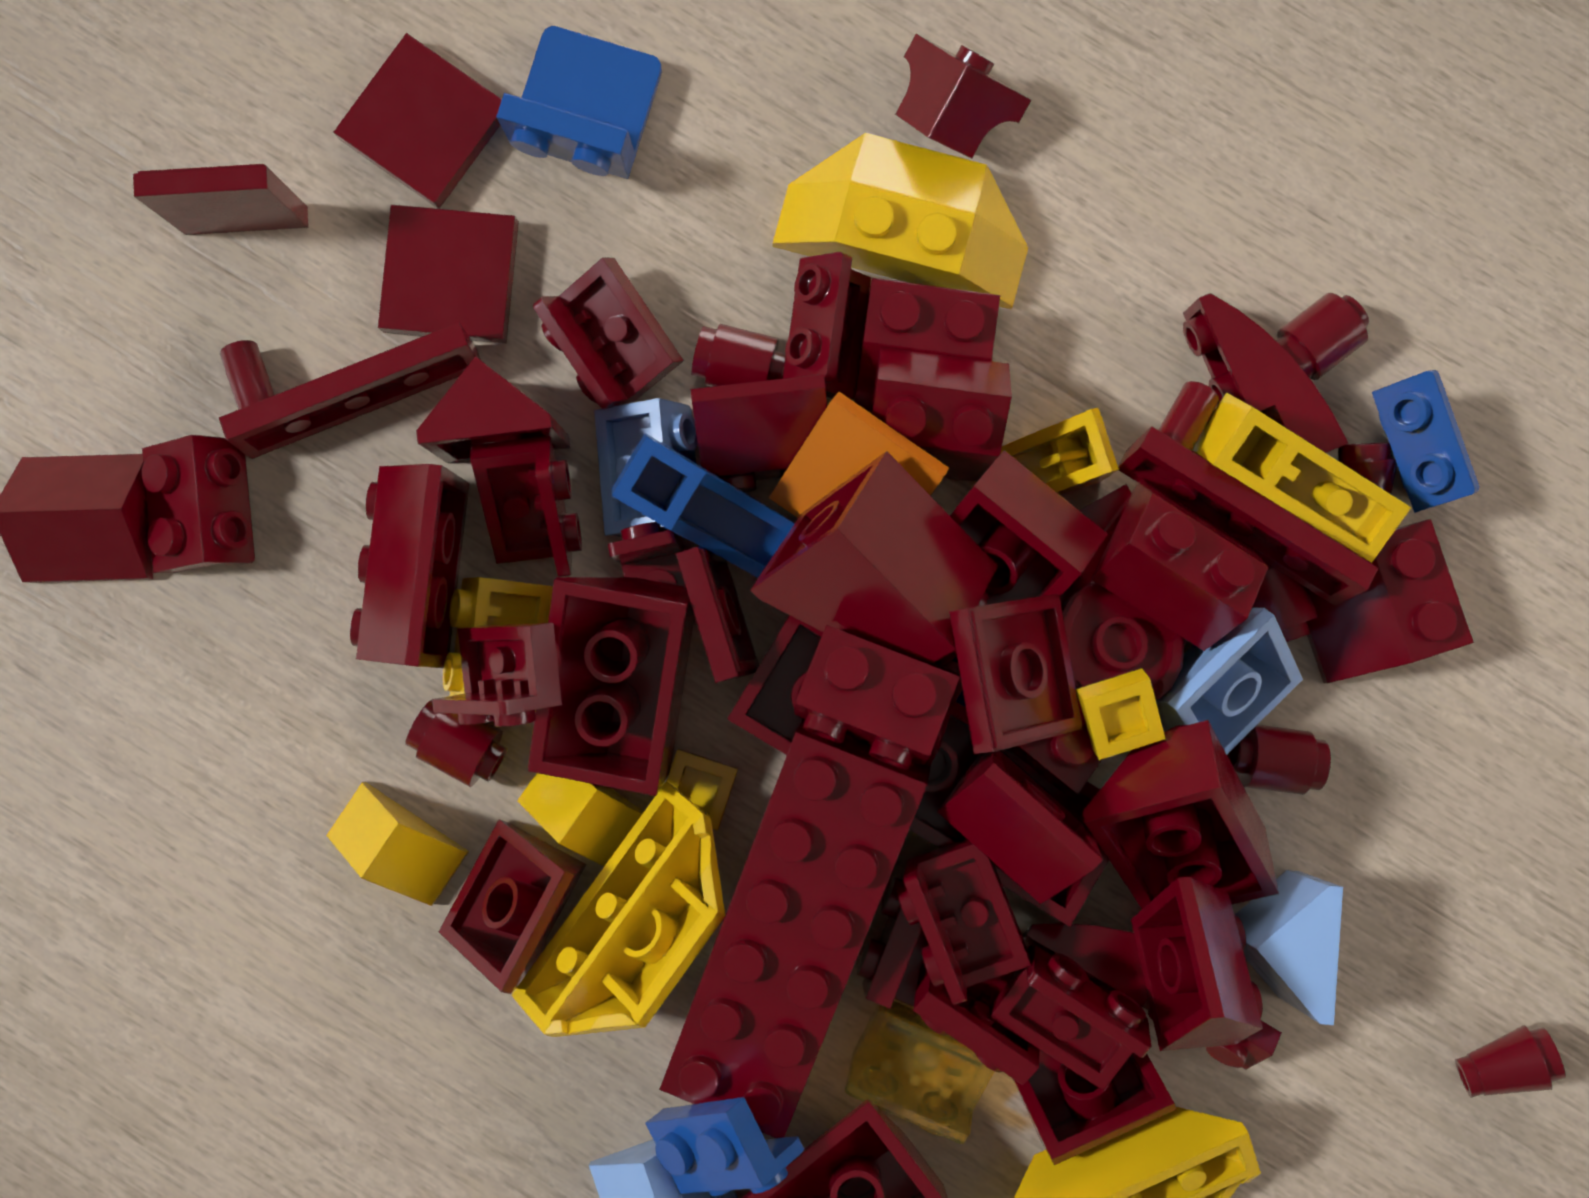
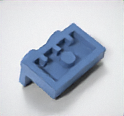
M656 398L614 406L608 409L594 410L604 533L606 536L619 537L622 536L621 530L624 528L655 522L613 497L611 491L645 433L696 463L695 448L698 441L695 421L689 405ZM660 525V526H661V529L667 530V528H665L664 526Z

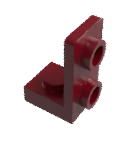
M650 522L624 528L621 530L623 540L608 544L610 558L621 564L624 577H636L686 587L676 553L684 551L683 542L676 533L661 529L659 523Z

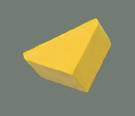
M1099 408L1087 410L1003 445L1001 453L1005 450L1059 495L1102 482L1119 470Z
M536 773L517 800L558 844L602 866L606 865L644 812L611 787Z
M367 782L360 784L326 835L361 879L430 906L435 904L469 853L467 849Z

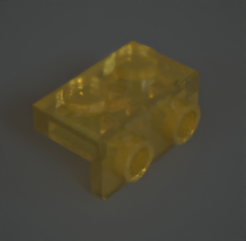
M893 1001L891 1008L877 1004L853 1051L845 1092L862 1102L869 1098L883 1111L918 1125L931 1134L943 1136L956 1143L964 1144L971 1133L973 1110L992 1078L994 1071L983 1065L972 1050L950 1035H941L929 1028L921 1016L913 1011L912 1008Z

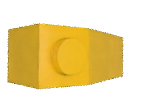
M1228 393L1225 394L1214 410L1193 448V451L1219 469L1371 563L1412 508L1262 412Z

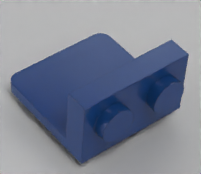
M550 26L542 33L522 97L504 93L496 117L509 143L515 149L527 155L538 158H546L549 155L569 161L578 169L593 175L607 176L611 174L629 179L661 79V63L653 55L558 26Z

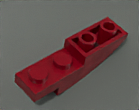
M1212 293L1199 297L1183 312L1186 319L1183 323L1186 342L1195 356L1203 357L1212 377L1209 380V387L1219 396V403L1225 394L1228 393L1254 407L1325 453L1348 444L1332 410L1312 380L1293 357L1262 327L1240 310Z
M1064 923L1032 924L1022 935L1029 952L1036 945L1051 956L1055 953H1060L1071 958L1084 969L1088 975V980L1109 993L1113 990H1118L1127 994L1141 1007L1148 1010V1015L1153 1020L1134 933L1095 925L1071 924L1069 927ZM1261 1020L1263 1029L1235 1045L1206 1047V1051L1211 1057L1222 1064L1247 1070L1273 1056L1282 1032Z

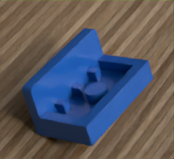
M1437 370L1422 372L1372 392L1381 425L1387 434L1400 471L1402 484L1408 493L1414 513L1475 494L1479 491L1480 486Z
M744 1097L663 1108L645 1123L656 1144L655 1151L658 1160L671 1174L680 1194L709 1192L711 1196L715 1197L731 1190L751 1189V1192L754 1194L765 1192L786 1178L788 1175L786 1167L804 1151L798 1136L765 1140Z

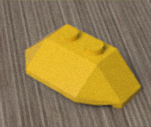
M869 133L862 134L788 184L772 246L775 248L809 257L843 252L852 257L851 268L908 283L1001 295L999 307L1010 310L1014 304L1028 251V246L987 164Z
M668 782L664 783L657 796L653 798L511 995L543 1034L550 1037L638 1029L645 1028L725 917L711 818L676 787Z
M1176 1107V1110L1057 1165H1053L1046 1150L1035 1154L1014 1198H1230L1240 1184L1250 1183L1261 1174L1249 1132L1242 1122Z

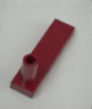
M457 322L275 395L258 344L251 340L236 341L223 347L220 351V357L238 410L219 417V421L226 441L249 458L254 459L455 379L462 374L475 356L480 360L481 358L476 345L460 322Z
M1195 381L1186 382L1159 430L1151 426L1127 448L1118 464L1119 471L1138 483L1145 479L1253 548L1265 563L1334 606L1367 591L1378 570L1376 566L1192 452L1219 403L1217 393L1203 383Z

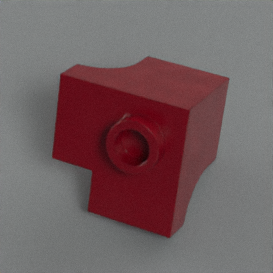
M915 34L904 55L910 66V82L895 115L926 137L972 159L983 138L992 128L1009 121L1019 123L1032 100L991 76L990 72L994 63L971 49L961 45L955 55L924 37Z

